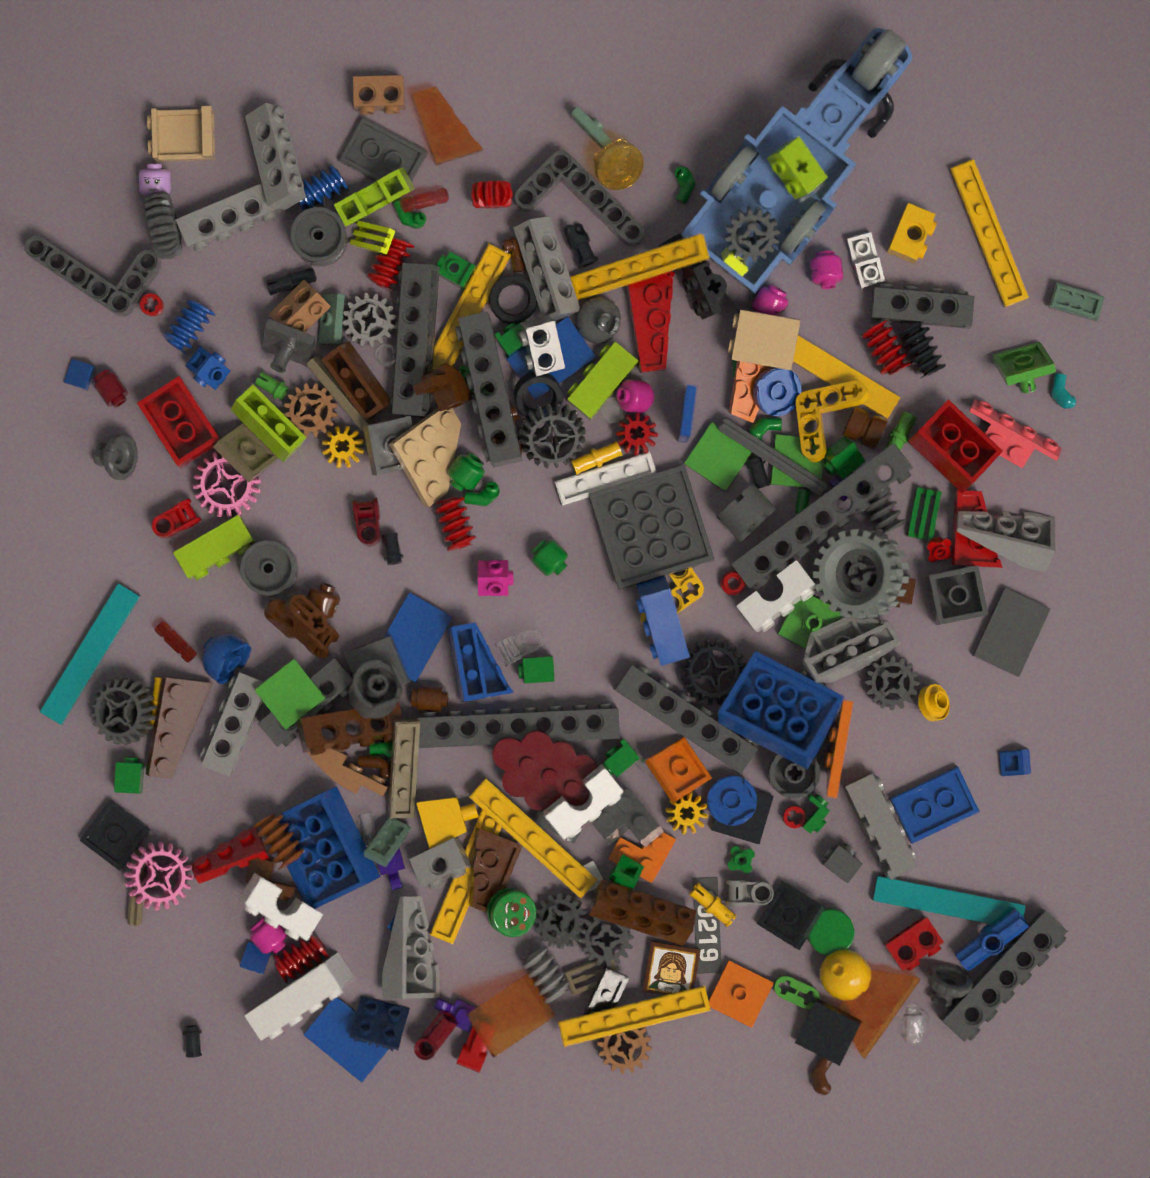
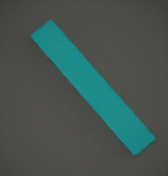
M117 584L40 710V713L63 725L141 596L121 584Z
M881 876L876 878L872 901L988 924L996 923L1014 908L1024 917L1026 907L1023 904L896 879L890 880Z

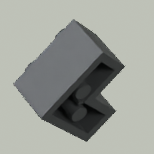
M627 788L620 794L621 798L618 802L603 808L601 815L591 823L610 845L630 829L641 844L647 847L664 830L629 788Z

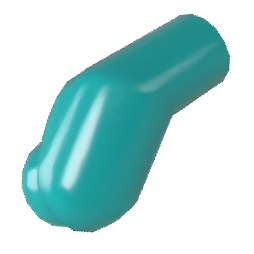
M1055 373L1051 396L1060 407L1072 409L1076 405V398L1065 389L1067 375Z

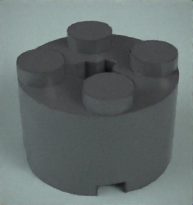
M752 483L717 518L741 543L776 508Z
M373 660L364 663L355 673L349 687L351 705L366 719L387 716L395 709L403 690L402 676L394 666L385 664L383 661Z
M775 754L768 766V779L773 789L779 794L793 799L802 798L810 794L819 783L820 767L815 758L809 768L805 769ZM792 766H795L796 770L800 771V775H797L795 780H792V776L787 774L788 771L792 770Z

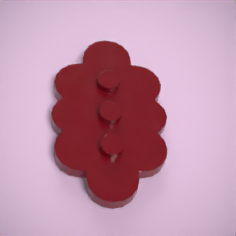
M532 730L526 733L521 741L513 737H504L494 745L492 751L493 760L498 767L504 770L502 777L503 788L511 796L524 797L531 809H547L562 796L573 806L583 805L588 800L589 789L582 780L597 768V764L590 755L584 753L576 754L569 742L564 740L553 742L550 735L546 732Z

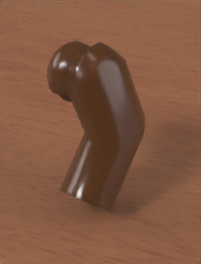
M513 237L504 239L502 241V249L506 253L511 252L513 272L526 271L517 239Z
M359 755V767L379 768L380 777L390 778L391 762L376 755Z
M823 1057L817 1062L810 1077L815 1092L827 1095L831 1091V1085L828 1084L825 1073L832 1062Z

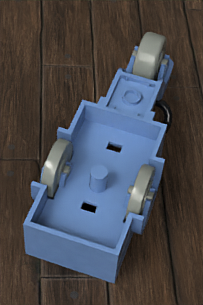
M873 29L848 60L835 59L829 61L811 81L808 87L811 91L815 92L834 70L839 69L807 110L802 107L794 115L782 106L756 140L747 134L740 148L722 166L711 185L700 193L707 202L682 232L683 239L697 234H704L710 260L754 295L782 260L790 266L834 211L837 204L831 198L855 169L856 163L844 155L850 146L847 142L848 139L881 100L884 104V111L867 131L868 136L875 138L891 119L894 112V102L888 91L912 60V53L905 40L892 30ZM800 136L828 178L809 194L795 200L786 190L778 174L772 170L771 164L766 158L785 142ZM747 206H750L752 211L755 212L759 206L761 207L762 214L769 211L771 214L770 219H776L777 225L775 227L779 228L780 234L774 236L778 237L779 243H772L774 252L772 253L767 250L765 252V259L758 255L757 261L754 262L752 257L749 256L746 261L748 271L741 276L723 261L721 252L727 247L729 242L725 241L724 234L729 233L725 229V224L732 225L729 217L734 216L737 218L739 216L738 209L745 213L747 212ZM751 231L749 237H753L755 231ZM739 244L742 247L748 248L745 244Z

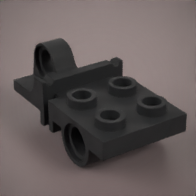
M679 233L661 243L658 247L682 240L683 237ZM706 260L673 270V273L680 269L682 270L683 288L687 293L691 294L694 301L692 302L693 310L702 320L723 311L718 299L725 294L727 289L726 281L722 276L718 274L706 275L704 267L710 265L709 261L707 262Z

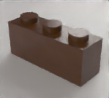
M350 341L339 345L321 359L364 421L375 417L390 405V397Z

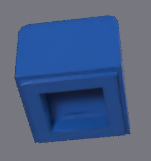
M72 359L64 383L88 391L96 367Z
M1029 749L999 751L1001 776L1031 774Z
M248 941L239 967L264 974L271 952L263 954L253 942Z

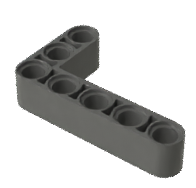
M560 150L553 153L515 193L517 208L523 212H530L562 182L624 244L633 247L642 241L644 232L642 225L566 151ZM559 158L567 160L568 166L565 169H558L555 167L554 162ZM540 176H547L551 182L548 186L541 187L537 184V179ZM575 176H582L585 178L586 183L581 187L573 185L572 179ZM525 193L533 197V201L527 205L519 201L520 196ZM599 193L603 196L604 200L600 204H593L589 198L592 194ZM610 211H618L621 214V219L617 222L610 221L607 217ZM635 228L638 230L639 236L636 239H629L625 235L626 230Z
M32 236L25 243V251L33 260L120 317L128 316L134 310L162 267V262L155 252L143 250L134 259L118 285L114 286L40 236ZM42 243L44 245L43 252L34 255L32 252L34 245ZM57 257H64V265L61 268H54L53 262ZM147 257H153L155 259L154 266L149 269L144 268L143 261ZM77 271L85 272V278L81 282L74 281V275ZM135 277L140 278V286L137 289H130V280ZM100 284H104L106 292L102 296H95V288ZM120 298H125L127 300L126 307L122 310H117L115 308L116 301Z

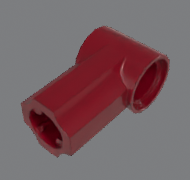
M444 1010L438 1013L414 1045L415 1055L419 1059L430 1060L435 1056L442 1044L459 1022L455 1019V1016ZM423 1042H429L433 1049L425 1048Z

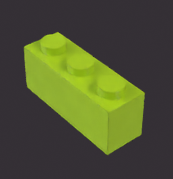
M616 342L612 346L607 344L599 353L601 357L596 365L591 363L583 373L585 379L580 385L575 382L567 392L570 396L567 402L590 421L638 364V360Z
M254 384L236 399L230 409L283 463L301 447L307 438Z
M237 515L176 550L173 554L187 578L190 580L195 578L198 581L209 575L208 570L212 567L217 566L221 568L230 563L231 556L237 553L240 556L244 555L247 549L256 541L242 517Z

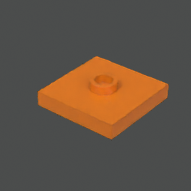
M682 737L645 761L672 803L712 779L685 737Z
M728 960L709 998L710 1008L752 1028L774 982Z

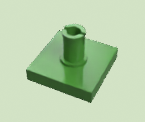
M1040 341L992 355L994 365L1007 386L1020 383V391L1022 393H1029L1028 386H1030L1031 392L1036 390L1034 378L1056 372L1053 360Z
M812 596L804 602L800 600L793 605L795 609L787 615L778 635L806 649L810 633L844 618V616L839 615L840 612L831 611L828 608L829 604L823 603L820 599Z

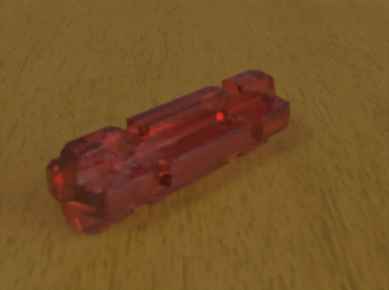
M441 188L435 192L429 191L414 195L413 198L411 196L403 198L400 201L402 211L406 213L413 211L414 208L418 210L434 206L436 203H445L449 200V195L445 188Z
M160 622L154 629L160 637H164V641L177 654L180 653V657L187 663L191 662L197 653L191 647L188 648V644L174 630L171 631V627L166 622Z

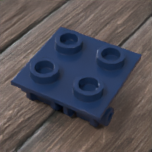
M361 996L349 1038H353L354 1042H369V1046L372 1043L376 1044L377 1048L381 1045V1047L390 1049L392 1052L393 1050H399L410 1008Z

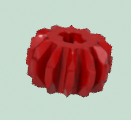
M480 181L472 185L471 200L475 208L496 209L509 207L512 204L513 192L511 190V183L507 181Z
M640 413L635 414V421H632L630 415H626L625 418L628 425L621 421L618 423V426L625 430L616 431V436L624 437L618 441V445L621 446L627 443L628 445L624 450L626 453L630 451L631 447H634L635 456L639 454V447L642 448L645 454L648 453V448L645 444L647 443L652 447L656 444L649 437H658V432L649 431L656 427V423L654 422L647 426L648 415L644 417L643 421H639ZM638 428L641 429V435H644L642 439L638 437L636 440H633L631 438L633 434H630V431H636Z

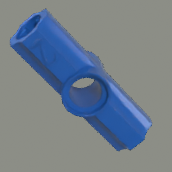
M1014 908L993 925L983 927L977 937L955 952V956L960 964L970 971L990 955L1000 953L1005 944L1026 930L1029 925L1020 912ZM994 936L998 938L994 943L986 942L989 937Z

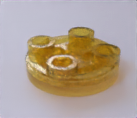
M619 139L616 142L610 143L593 157L597 179L604 187L610 190H623L633 185L641 176L644 167V159L641 152L635 145L625 139Z

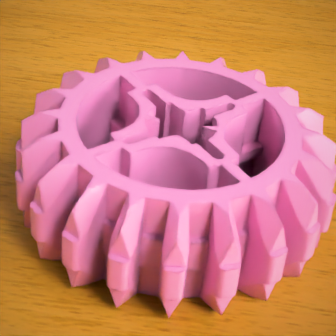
M212 453L214 459L212 463L208 458H204L203 461L208 466L204 468L198 465L197 469L203 472L202 476L194 475L193 477L201 481L200 484L193 485V489H201L202 491L195 495L196 499L205 498L200 504L201 507L204 508L211 504L208 509L210 514H213L216 508H218V517H222L224 510H226L228 518L233 517L232 510L234 509L237 515H242L241 506L249 511L251 507L246 502L248 500L254 503L257 502V499L251 495L252 492L257 494L261 492L260 489L254 488V484H260L261 479L255 478L251 482L247 481L246 491L238 500L236 488L246 479L241 474L229 475L223 464L230 463L223 456L219 459L217 453ZM216 468L218 480L211 487L207 488L208 478ZM223 475L228 480L233 481L232 488L230 489L231 493L224 487L220 488L224 480ZM225 493L230 499L231 504H219L210 495Z
M158 842L156 849L153 843H148V852L143 847H139L138 850L141 856L139 857L134 853L131 855V858L136 861L135 864L126 863L128 868H132V873L125 872L124 877L132 878V881L126 882L125 886H134L129 895L132 897L139 894L135 902L140 904L145 899V908L149 909L153 902L154 910H159L160 903L162 902L164 909H169V900L174 905H177L179 903L176 898L177 895L181 898L186 897L185 893L181 891L182 888H191L189 884L185 883V879L191 880L193 876L185 874V871L191 870L192 866H183L188 857L184 855L178 858L181 854V849L177 848L171 853L173 849L172 844L168 843L164 850L163 842ZM165 855L173 862L159 867L151 857ZM146 863L148 875L140 883L139 872L142 865ZM154 869H157L159 872L164 871L161 875L163 883L158 880L152 881L156 877ZM177 869V882L174 888L171 889L169 877ZM158 885L165 895L154 897L148 895L144 890Z

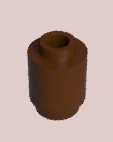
M419 685V687H413L411 706L417 707L418 710L442 712L443 707L448 706L449 694L444 692V687Z

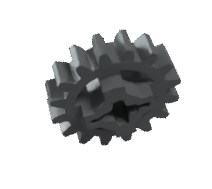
M747 206V212L745 213L738 209L739 216L737 218L734 216L729 217L732 225L725 224V229L729 232L724 234L725 241H729L727 243L728 249H734L733 254L735 257L742 254L743 261L745 262L749 256L752 257L754 262L757 261L758 255L765 259V252L767 250L772 253L774 252L772 243H779L778 237L774 236L780 234L779 228L775 227L777 225L776 219H770L771 214L769 211L762 214L761 207L759 206L755 212L752 211L750 206ZM756 220L762 221L764 224H759ZM751 231H755L753 237H749ZM739 244H745L748 248L742 247Z
M890 656L889 662L884 657L880 658L881 665L873 663L874 672L867 671L866 673L871 677V680L864 681V684L871 686V689L866 691V693L874 694L872 702L881 701L880 708L882 709L886 704H889L890 710H894L895 704L900 709H903L904 701L908 703L913 702L910 698L911 694L918 695V692L914 690V686L920 685V682L914 681V677L918 675V672L911 673L910 669L913 664L903 665L904 658H900L898 662H896L895 656ZM895 666L900 669L895 673H889L885 668ZM877 675L881 679V687L878 691L876 688ZM888 677L890 679L898 677L895 683L897 685L896 689L894 687L886 689L889 684ZM908 677L909 682L907 691L904 688V679ZM889 693H895L899 699L888 700L884 697Z
M558 893L556 898L553 895H549V902H540L543 909H536L539 918H536L534 923H538L539 927L535 929V932L542 933L540 940L548 941V946L555 947L556 945L557 948L564 949L565 944L568 947H573V940H582L579 933L587 932L582 927L583 924L589 922V920L584 919L582 916L587 913V910L579 909L582 902L574 901V896L567 895L565 897V894ZM561 904L567 905L568 907L571 908V910H570V911H568V910L566 911L565 908L562 907ZM556 931L557 935H560L561 938L553 936L550 932Z
M593 917L594 922L591 923L589 921L586 923L588 926L587 932L582 933L585 935V938L579 941L586 944L582 952H590L588 960L591 961L597 958V965L599 966L602 961H606L607 966L610 967L611 960H615L617 964H620L619 957L621 955L625 958L628 957L625 952L626 948L633 949L628 940L634 939V935H628L627 931L630 929L620 925L617 926L621 929L622 933H615L610 929V922ZM601 923V930L599 931V933L597 935L590 936L593 928ZM604 932H608L609 936L614 938L619 937V939L610 941V946H605L604 942L594 941L604 937ZM623 942L621 949L612 955L613 947L617 943ZM591 945L600 946L603 949V956L597 954Z

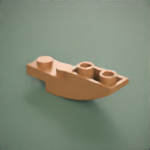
M335 748L325 749V753L311 755L310 752H307L323 772L354 794H358L361 786L381 796H385L389 787L384 784L386 780L375 774H372L371 777L362 774L363 768L353 763H349L348 766L344 765L348 758V755L344 754L345 750L335 751Z

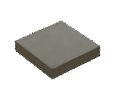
M244 423L220 439L213 447L248 482H251L279 459Z

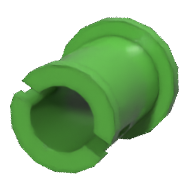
M261 372L259 375L261 378H257L255 386L272 394L274 399L279 398L282 400L289 387L286 386L284 381L279 382L265 372Z

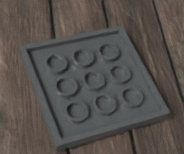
M685 465L589 494L619 590L715 561Z

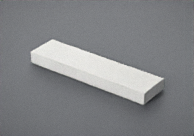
M648 452L555 481L561 504L564 506L589 498L591 493L656 474L657 472L651 453Z

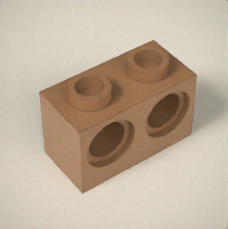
M403 75L353 76L355 111H360L362 115H371L375 113L374 111L384 110L385 114H398L399 110H405ZM390 90L398 92V97L393 101L385 98V94ZM371 91L373 98L370 101H362L360 99L361 93Z
M303 280L268 315L276 322L305 333L331 306L313 287Z

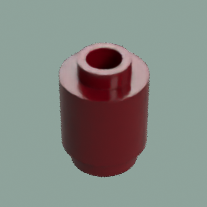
M106 369L94 377V388L108 407L114 406L116 408L127 401L128 391L115 373Z

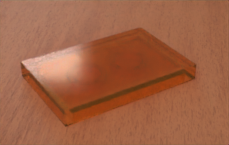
M529 973L466 1014L492 1057H496L555 1017L549 1004L544 1003L545 998L543 995H539L540 990L538 987H534L533 984L535 982L533 979L528 977Z

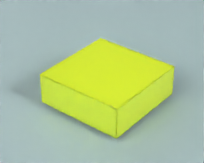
M726 247L721 252L723 261L738 274L743 276L748 271L746 262L740 256L735 257L733 250H729Z

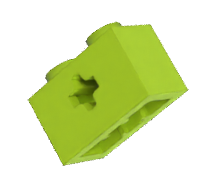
M800 136L785 142L766 158L771 164L772 170L778 174L786 190L795 200L809 194L828 178Z

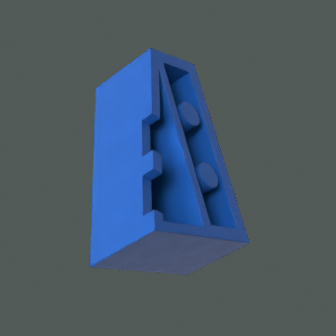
M665 575L636 584L640 597L636 599L640 613H645L647 620L642 622L646 636L651 635L653 644L649 645L653 659L658 658L660 665L663 666L689 658L682 628Z

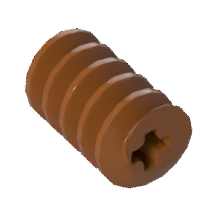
M273 814L255 824L253 828L262 827L258 836H267L263 844L264 846L272 845L268 852L269 854L277 853L273 861L275 863L283 862L278 868L281 870L299 859L304 849L295 850L299 841L289 840L294 832L284 831L289 825L288 822L279 823L283 818V814Z

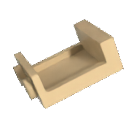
M201 106V109L158 110L157 108H151V115L147 116L148 130H152V140H148V153L152 155L156 162L215 160V124L212 106Z
M741 309L740 314L735 313L732 328L737 329L735 339H730L728 353L732 354V360L791 370L801 319Z

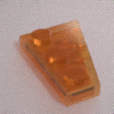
M436 86L412 93L411 97L435 166L483 151L481 145L475 141L465 124H462Z

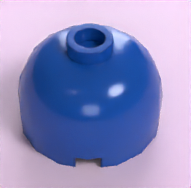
M225 633L214 638L211 637L203 646L202 665L205 672L217 683H227L235 675L233 671L237 667L242 669L251 654V647L244 639L235 634Z

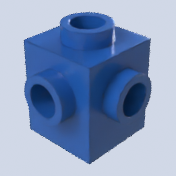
M201 346L185 365L195 374L193 379L204 388L208 384L214 390L225 381L227 375L231 372L230 369L223 365L226 362L223 357L215 351L211 355Z

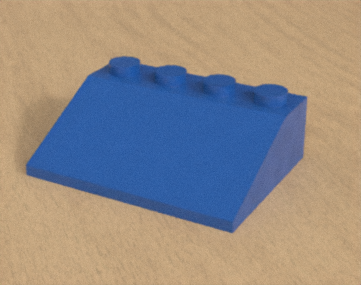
M755 651L718 711V724L808 769L826 737L844 700V696Z
M337 786L281 813L283 818L279 823L288 822L289 824L284 831L294 832L289 840L299 841L295 850L304 849L300 858L287 866L304 903L316 909L381 877L374 862L364 857V851L367 847Z

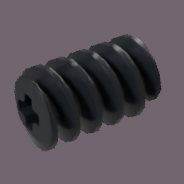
M919 323L900 332L898 337L907 338L902 343V346L911 347L906 352V355L915 356L910 362L911 365H919L914 373L916 375L923 374L921 378H924L946 367V364H937L942 355H933L938 346H929L934 337H925L930 328L921 327L922 323Z

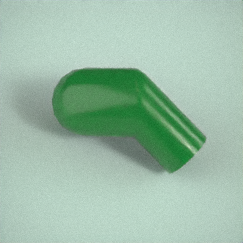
M759 418L749 428L748 432L762 440V436L768 430H782V418Z

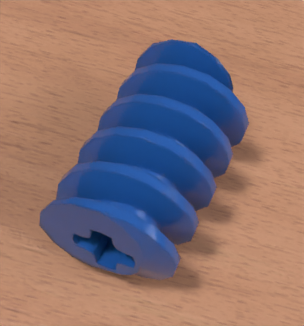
M331 164L328 165L329 174L322 169L319 170L320 179L312 174L311 184L305 179L302 180L306 198L301 200L299 204L303 211L306 210V206L310 208L315 207V201L324 205V196L330 201L333 200V191L339 196L342 195V186L349 191L340 172Z
M189 299L186 303L190 309L183 307L180 309L184 317L176 315L174 318L178 325L170 324L168 326L172 334L168 332L163 333L167 342L185 355L187 353L183 347H193L189 339H199L195 331L204 332L201 322L210 323L206 315H216L198 301Z

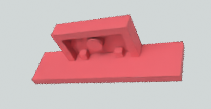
M977 399L973 401L969 412L990 423L985 434L1003 450L999 456L1021 468L1024 467L1034 449L1055 461L1058 460L1062 448L1059 447L1056 441L1051 438L1045 439L1038 435L1032 427L1022 426L1015 422L1012 416L1006 413H999L985 401H978Z

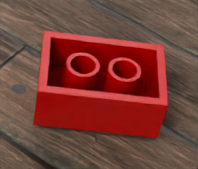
M180 376L137 402L166 450L181 469L213 449L215 444L221 439Z
M949 399L908 441L961 493L966 491L1003 452Z

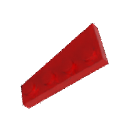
M673 271L627 285L640 373L666 369L669 341L668 331L671 319L670 309L673 297L672 287L675 275Z

